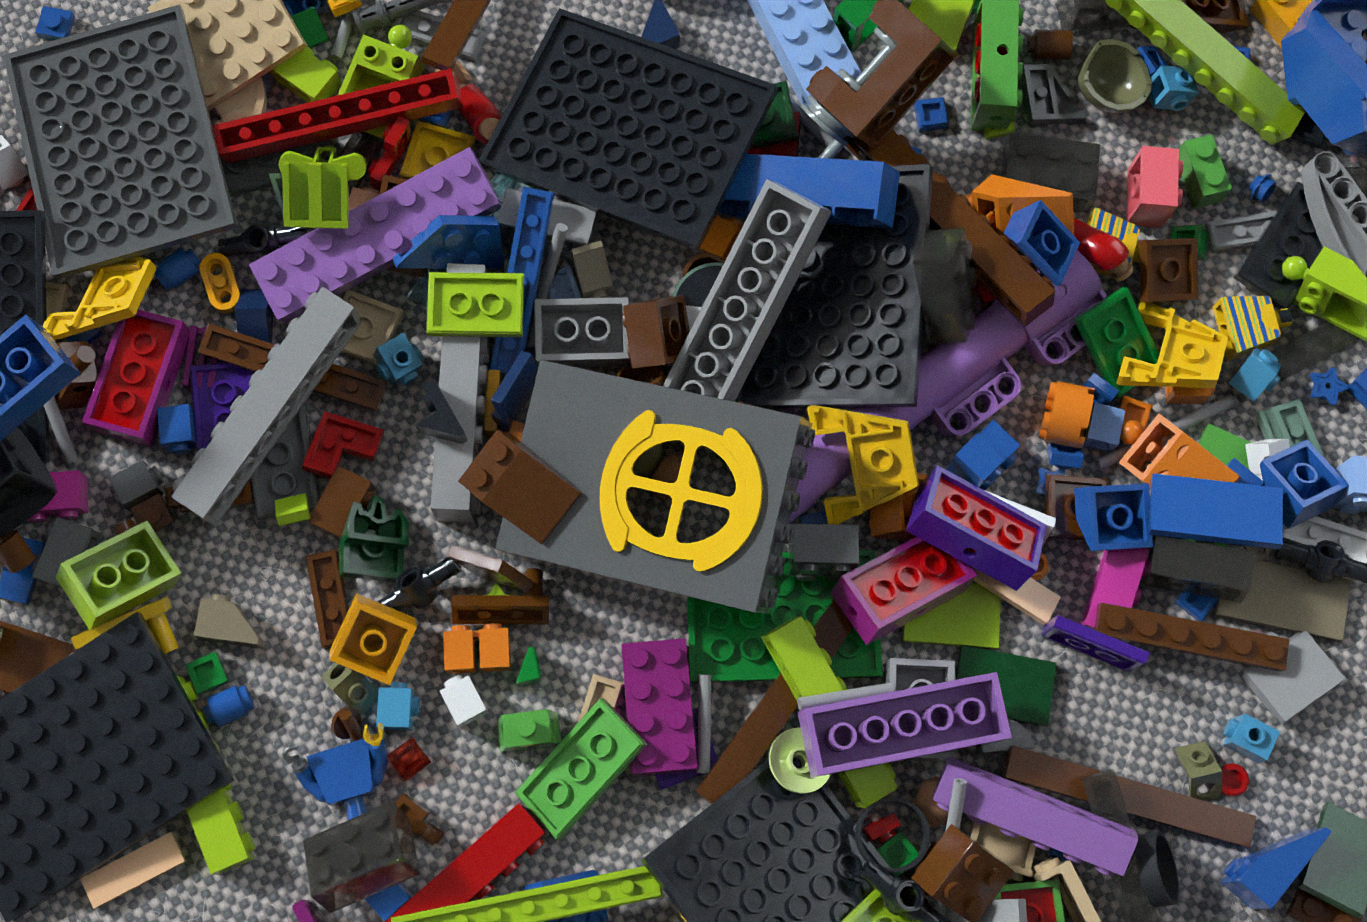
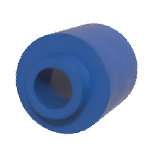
M180 247L157 263L158 267L154 274L167 291L173 287L177 289L200 272L197 266L201 261L190 248L185 251Z
M235 685L207 697L208 704L203 706L209 723L216 722L218 727L249 715L248 711L255 709L246 685L239 688Z

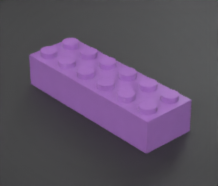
M997 672L805 708L798 712L811 778L1012 738Z

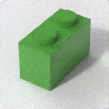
M1213 135L1187 140L1182 143L1179 148V160L1183 161L1182 179L1193 209L1222 202L1232 190Z

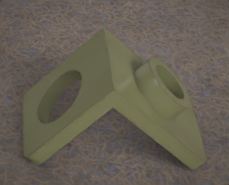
M335 663L322 675V679L348 707L356 709L362 715L378 700L379 690L363 674L345 667L344 672L339 677L333 679L335 673L344 667Z
M1199 742L1177 747L1176 755L1189 777V797L1203 801L1221 797L1222 770L1206 742ZM1204 783L1214 784L1212 789L1205 793L1197 792V789Z

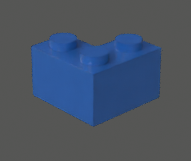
M992 420L954 456L946 470L986 491L1003 472L1000 468L1002 467L1006 471L1018 459V456L1014 453L1021 445L997 422Z

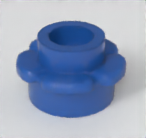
M1258 175L1249 186L1252 200L1258 199L1261 202H1265L1271 196L1277 186V182L1271 179L1272 175Z

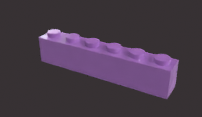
M947 757L933 793V800L938 802L937 805L940 808L949 812L954 779H965L967 787L962 812L969 814L968 817L972 821L981 825H987L989 822L999 826L1001 832L1014 838H1018L1019 835L1032 840L1031 843L1043 850L1049 851L1050 848L1063 852L1065 858L1073 862L1082 863V860L1094 864V868L1103 874L1113 876L1116 873L1124 876L1138 842L1136 830L952 757Z

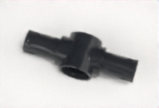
M253 224L239 236L219 239L218 246H225V248L219 249V253L227 258L243 253L247 255L258 253L268 255L285 244L305 235L303 232L308 231V227ZM265 234V242H264V244L262 245V244H261V239H262L263 235Z
M1283 539L1281 549H1276L1275 558L1302 565V568L1306 569L1308 575L1316 581L1326 583L1331 582L1334 577L1340 579L1346 577L1367 583V563L1349 558V555L1345 554L1343 548L1333 541L1323 540L1318 542L1316 546L1312 544L1306 546Z
M446 557L430 568L425 567L420 570L418 567H410L397 578L394 591L376 602L395 610H400L404 607L409 608L412 605L417 609L425 608L435 600L438 589L444 581L462 572L461 565Z
M869 859L863 865L864 871H859L858 877L865 880L881 893L880 897L884 899L885 906L890 913L896 916L904 915L912 922L915 920L918 922H951V920L945 918L928 904V899L924 897L923 889L916 882H904L897 875L891 876L874 863L872 859ZM901 891L905 892L908 896V906L901 902Z

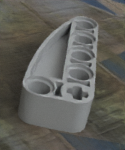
M1323 151L1312 158L1301 171L1304 194L1312 222L1322 246L1353 260L1367 277V198L1340 160L1333 153ZM1317 165L1323 169L1324 174L1318 170ZM1335 190L1341 194L1342 198L1336 195ZM1353 215H1355L1359 219L1360 223H1357L1354 220Z

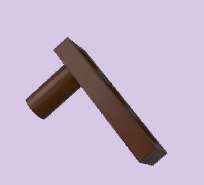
M538 568L525 570L524 575L532 580L533 586L530 593L524 591V596L452 595V624H549V596H543V571Z

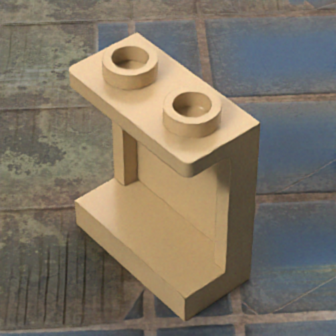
M972 822L969 837L992 852L1014 870V873L1008 880L1022 883L1023 878L1033 877L1034 871L1031 870L1036 846L1031 843V839L1021 835L1018 838L1008 836L1000 831L999 826L989 822L987 825Z
M1058 857L1050 858L1034 866L1036 872L1030 878L1031 882L1044 881L1048 878H1051V880L1059 879L1061 899L1072 922H1101L1070 860L1059 861Z

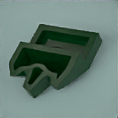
M374 495L368 512L363 510L360 503L353 501L339 545V576L396 583L397 578L404 571V549L409 546V523L401 509H396L391 515H386L385 501L377 495Z

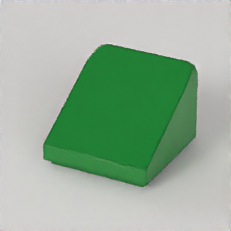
M314 7L291 16L310 49L329 41Z
M1202 224L1172 226L1171 239L1197 238V260H1205L1207 231Z
M528 647L516 683L518 687L539 683L542 680L537 652L533 647Z

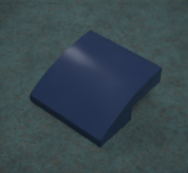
M520 352L491 399L495 407L491 417L501 431H510L513 420L516 421L532 395L538 368L531 353Z

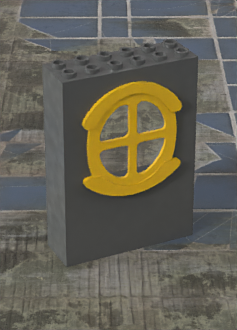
M540 360L521 442L582 492V494L543 544L538 543L503 517L495 549L755 613H768L769 608H774L777 601L778 589L774 588L777 576L782 575L785 566V557H782L784 544H789L793 532V525H790L789 522L792 512L797 511L800 502V493H797L799 480H804L807 472L808 462L804 461L806 449H811L814 442L815 429H811L813 423L793 414ZM669 441H682L684 443L685 449L676 482L667 483L634 474L633 467L636 460L650 448ZM706 446L727 463L736 483V490L732 496L701 491L690 486V478L699 447ZM637 487L667 494L672 498L666 530L662 537H655L647 532L632 515L627 502V492L630 488ZM693 500L728 509L730 516L727 523L714 535L693 543H680L677 539L684 504L687 501Z

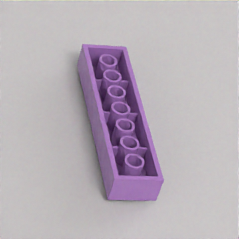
M469 147L350 210L348 229L316 228L254 261L249 266L277 320L287 323L304 313L307 299L313 292L318 293L322 286L338 296L394 266L393 257L397 253L403 255L414 246L411 240L420 232L426 230L428 225L438 215L488 216L500 210L502 204L476 154Z

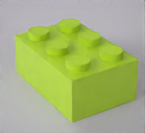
M145 521L62 562L56 579L91 631L175 587L181 571L149 522Z

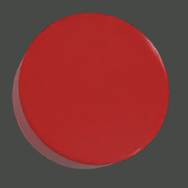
M1230 763L1220 767L1222 770L1221 794L1233 797L1241 795L1247 790L1249 776L1242 766Z

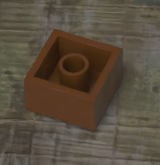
M951 824L912 876V879L933 898L967 921L977 922L1014 873V870L992 852Z

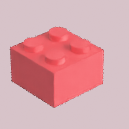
M1151 146L1141 147L1127 171L1126 221L1137 226L1162 228L1167 220L1172 218L1175 209L1181 206L1183 192L1182 189H1178V179L1181 178L1183 173V161L1179 160V149Z

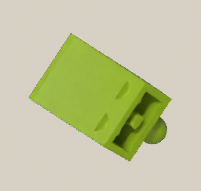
M404 25L393 26L388 33L390 44L363 34L338 95L421 76L425 65L420 57L402 50L408 47L412 41L410 29ZM395 62L402 63V67L397 68ZM387 126L363 132L382 139L383 132Z
M1325 246L1310 269L1307 268L1306 261L1299 256L1287 258L1282 265L1283 275L1289 280L1303 279L1293 304L1300 307L1305 313L1314 314L1367 342V277L1353 260Z

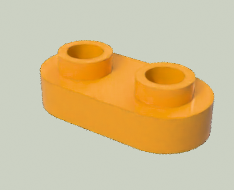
M209 254L200 263V273L209 301L218 312L232 313L235 311V306L241 294L233 267L228 258L223 254ZM216 268L223 269L221 274L213 275V271ZM224 296H232L229 302H222V298Z

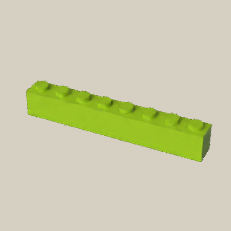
M1105 0L1106 4L1125 17L1130 25L1148 37L1152 44L1170 56L1175 64L1191 74L1197 83L1203 85L1214 94L1219 102L1225 104L1236 113L1241 121L1247 123L1258 132L1263 140L1274 145L1291 137L1305 113L1304 108L1300 104L1295 106L1288 101L1287 93L1181 0Z

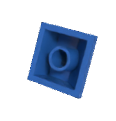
M1042 200L1014 212L1004 231L1006 237L1030 260L1032 265L1043 276L1047 277L1055 286L1062 284L1080 242Z
M1308 439L1270 456L1260 463L1263 485L1283 488V524L1287 529L1333 508L1349 486Z
M1149 483L1074 488L1076 521L1091 551L1153 547V536L1149 535Z

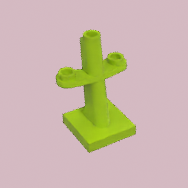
M331 146L317 147L314 159L294 151L283 153L279 160V170L282 173L284 227L348 229V181L357 180L364 176L367 167L364 157L358 153H352L336 158V147ZM323 151L331 152L329 161L322 158L321 153Z

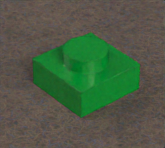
M216 651L185 664L198 695H202L230 682L219 653Z
M901 831L877 849L890 868L906 866L919 854ZM904 871L894 872V874L899 876Z

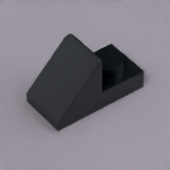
M435 379L424 383L423 387L426 395L422 396V399L430 414L435 411L436 413L415 425L418 432L460 444L467 442L464 430Z

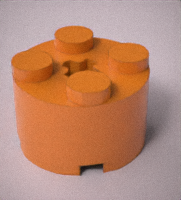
M1057 381V383L1051 382L1044 409L1050 410V412L1045 411L1038 438L1044 439V442L1082 449L1085 437H1083L1084 431H1086V428L1088 429L1095 388Z

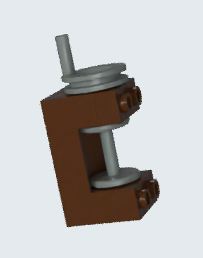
M878 0L874 4L872 13L868 17L884 31L882 32L878 27L874 29V33L886 45L857 79L844 69H840L837 74L828 66H825L823 70L817 71L812 76L810 85L806 88L810 93L807 98L811 103L809 106L802 103L800 107L834 138L818 158L834 159L841 149L849 144L845 139L847 136L851 138L856 136L868 145L876 148L958 55L898 0Z

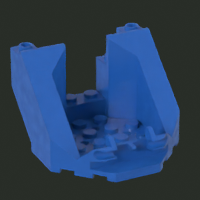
M1313 0L1297 19L1298 22L1292 30L1287 32L1281 40L1288 101L1294 106L1300 104L1333 145L1342 148V151L1347 156L1367 155V64L1365 63L1367 60V40H1364L1362 37V31H1365L1367 34V0Z

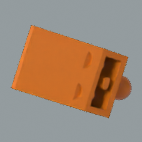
M991 174L972 191V194L965 195L970 202L971 208L978 215L983 214L989 220L992 229L999 235L1002 234L1006 237L1004 231L1014 212L1039 200H1042L1074 235L1073 193ZM1010 241V243L1012 244V248H1013L1015 251H1020V250Z
M1161 414L1155 417L1145 431L1143 426L1134 420L1126 421L1122 425L1120 439L1125 444L1132 445V447L1118 463L1144 483H1149V487L1153 473L1237 483L1241 478ZM1152 462L1151 464H1148L1147 469L1145 470L1146 464Z

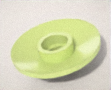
M801 728L788 729L774 740L769 753V765L773 776L781 786L794 793L806 794L818 790L828 781L830 775L811 778ZM793 758L800 759L802 763L801 768L794 766Z

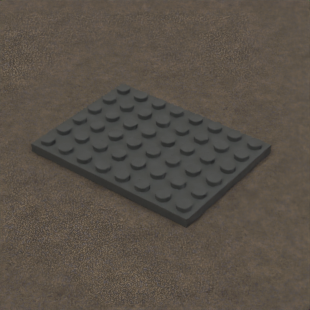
M180 4L3 55L37 210L45 212V246L51 273L56 280L237 228L184 11Z

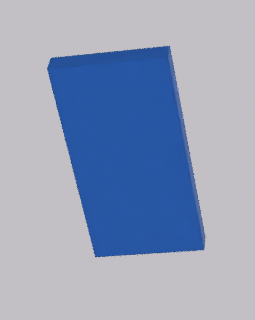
M1153 473L1150 482L1149 535L1280 550L1283 545V488Z

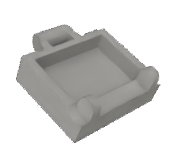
M1306 630L1302 633L1298 632L1289 638L1286 671L1279 672L1249 666L1243 671L1244 674L1242 676L1244 681L1268 711L1279 720L1281 725L1346 679ZM1273 632L1267 634L1279 637L1277 634Z

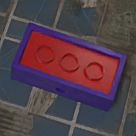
M937 465L918 487L906 531L1017 591L1038 569L1047 525Z

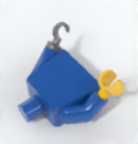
M378 723L379 733L372 734L368 731V725L366 724L363 732L364 739L306 756L307 760L306 758H300L299 755H287L291 750H298V746L293 744L285 747L282 756L286 762L292 763L291 767L303 788L319 802H327L332 807L344 803L348 821L367 816L363 797L377 793V786L382 783L388 765L385 742L382 739L384 725Z

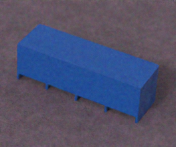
M747 154L718 212L729 217L747 218L766 179L780 183L832 211L826 224L893 228L900 172L887 163L879 161Z

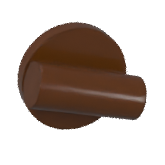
M352 707L340 709L332 719L331 730L333 734L340 739L351 738L353 742L364 739L363 731L360 728V713Z

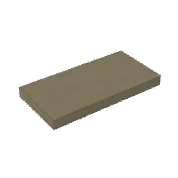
M1226 553L1223 558L1218 596L1220 597L1216 604L1215 616L1294 633H1302L1306 630L1313 637L1341 642L1344 637L1351 579L1334 577L1331 582H1319L1311 578L1304 569Z

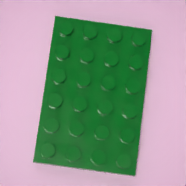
M859 550V565L857 568L875 559V550ZM782 552V557H785V566L782 575L777 576L774 588L778 589L777 601L774 608H769L768 613H755L687 596L690 683H698L699 675H711V683L774 681L779 675L780 670L761 636L790 619L802 616L803 620L807 619L814 626L832 601L833 596L830 593L837 582L829 581L828 577L815 576V580L800 581L796 579V576H789V552ZM853 627L831 658L832 665H830V668L835 677L839 676L841 679L882 677L880 638L866 645Z

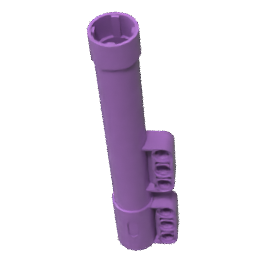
M1076 251L1062 284L1059 286L1053 284L1055 288L1053 306L1026 327L995 299L989 308L920 357L917 407L851 408L848 411L908 421L910 430L930 417L937 429L947 437L961 436L970 432L1020 393L1021 381L1006 359L1025 347L1038 365L1048 367L1064 362L1086 345L1073 319L1107 298L1102 290L1099 276L1089 261L1080 252ZM1036 269L1035 271H1036L1041 277H1043V275ZM1071 327L1078 331L1079 337L1077 341L1071 338ZM1048 344L1055 350L1053 359L1046 353ZM1000 379L1004 380L1008 385L1006 394H1002L998 388ZM976 397L983 400L984 409L982 412H978L975 409L974 401ZM952 415H956L960 420V427L957 431L950 425ZM844 432L815 435L811 449H806L804 461L808 462L807 472L804 480H799L797 493H800V502L797 511L792 512L789 524L813 507L815 500L852 474Z

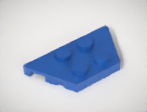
M438 215L428 225L426 230L420 232L411 240L414 246L404 255L397 253L393 257L396 268L443 269L447 268V263L485 265L486 268L494 269L504 268L500 226L495 216Z

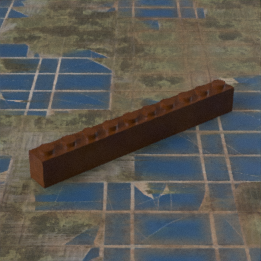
M893 129L876 148H873L856 136L854 138L850 136L845 138L849 142L845 147L858 160L885 162L890 166L930 164L924 155H918L911 148L909 141L902 134L898 135ZM933 170L929 231L1026 327L1053 306L1055 288L1052 282L1045 276L1041 277L1033 269L1030 260L1024 255L1020 256L1012 248V244L1007 237L996 233L992 229L989 220L983 214L978 215L971 208L968 199L963 194L958 195L951 188L949 181L943 174H937Z

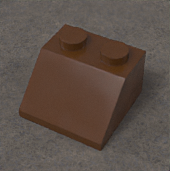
M671 296L624 305L622 321L627 331V354L631 360L632 368L659 366L675 362L690 332L685 296Z

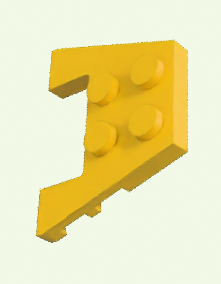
M138 256L90 270L96 272L78 309L75 312L49 313L43 327L56 341L135 316L157 269L151 260Z
M1140 300L1138 310L1144 323L1166 330L1157 364L1124 356L1116 384L1127 386L1215 388L1228 337L1194 319L1190 323L1175 315V309L1171 307L1163 309L1152 302H1141Z
M817 405L807 407L809 422L813 423L811 429H815V435L844 432L847 440L856 494L825 498L824 505L828 524L840 525V523L856 515L858 516L880 503L883 504L919 485L908 421Z

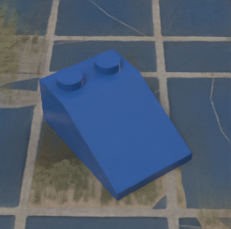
M1327 827L1304 830L1241 857L1239 860L1235 858L1224 869L1223 873L1226 876L1221 881V884L1250 909H1272L1332 831Z

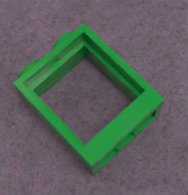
M844 0L835 8L833 20L851 54L874 34L876 27L880 29L868 17L878 0Z

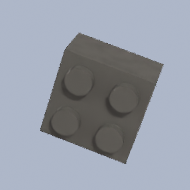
M793 524V532L789 542V576H796V579L800 581L815 580V576L828 577L829 581L838 582L841 576L856 569L859 565V525Z

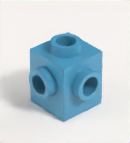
M1160 66L1150 78L1152 79V86L1149 98L1153 108L1182 111L1199 93L1194 77L1182 67Z
M404 333L378 346L373 353L378 362L376 368L379 375L384 381L389 380L392 386L399 382L404 386L419 377L417 372L423 366L421 362L423 356L415 344H410Z

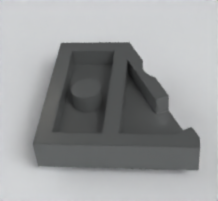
M1052 64L1023 65L1021 83L1028 125L1082 123L1086 119L1085 112L1083 110L1078 111L1071 101V92L1060 81L1059 75Z

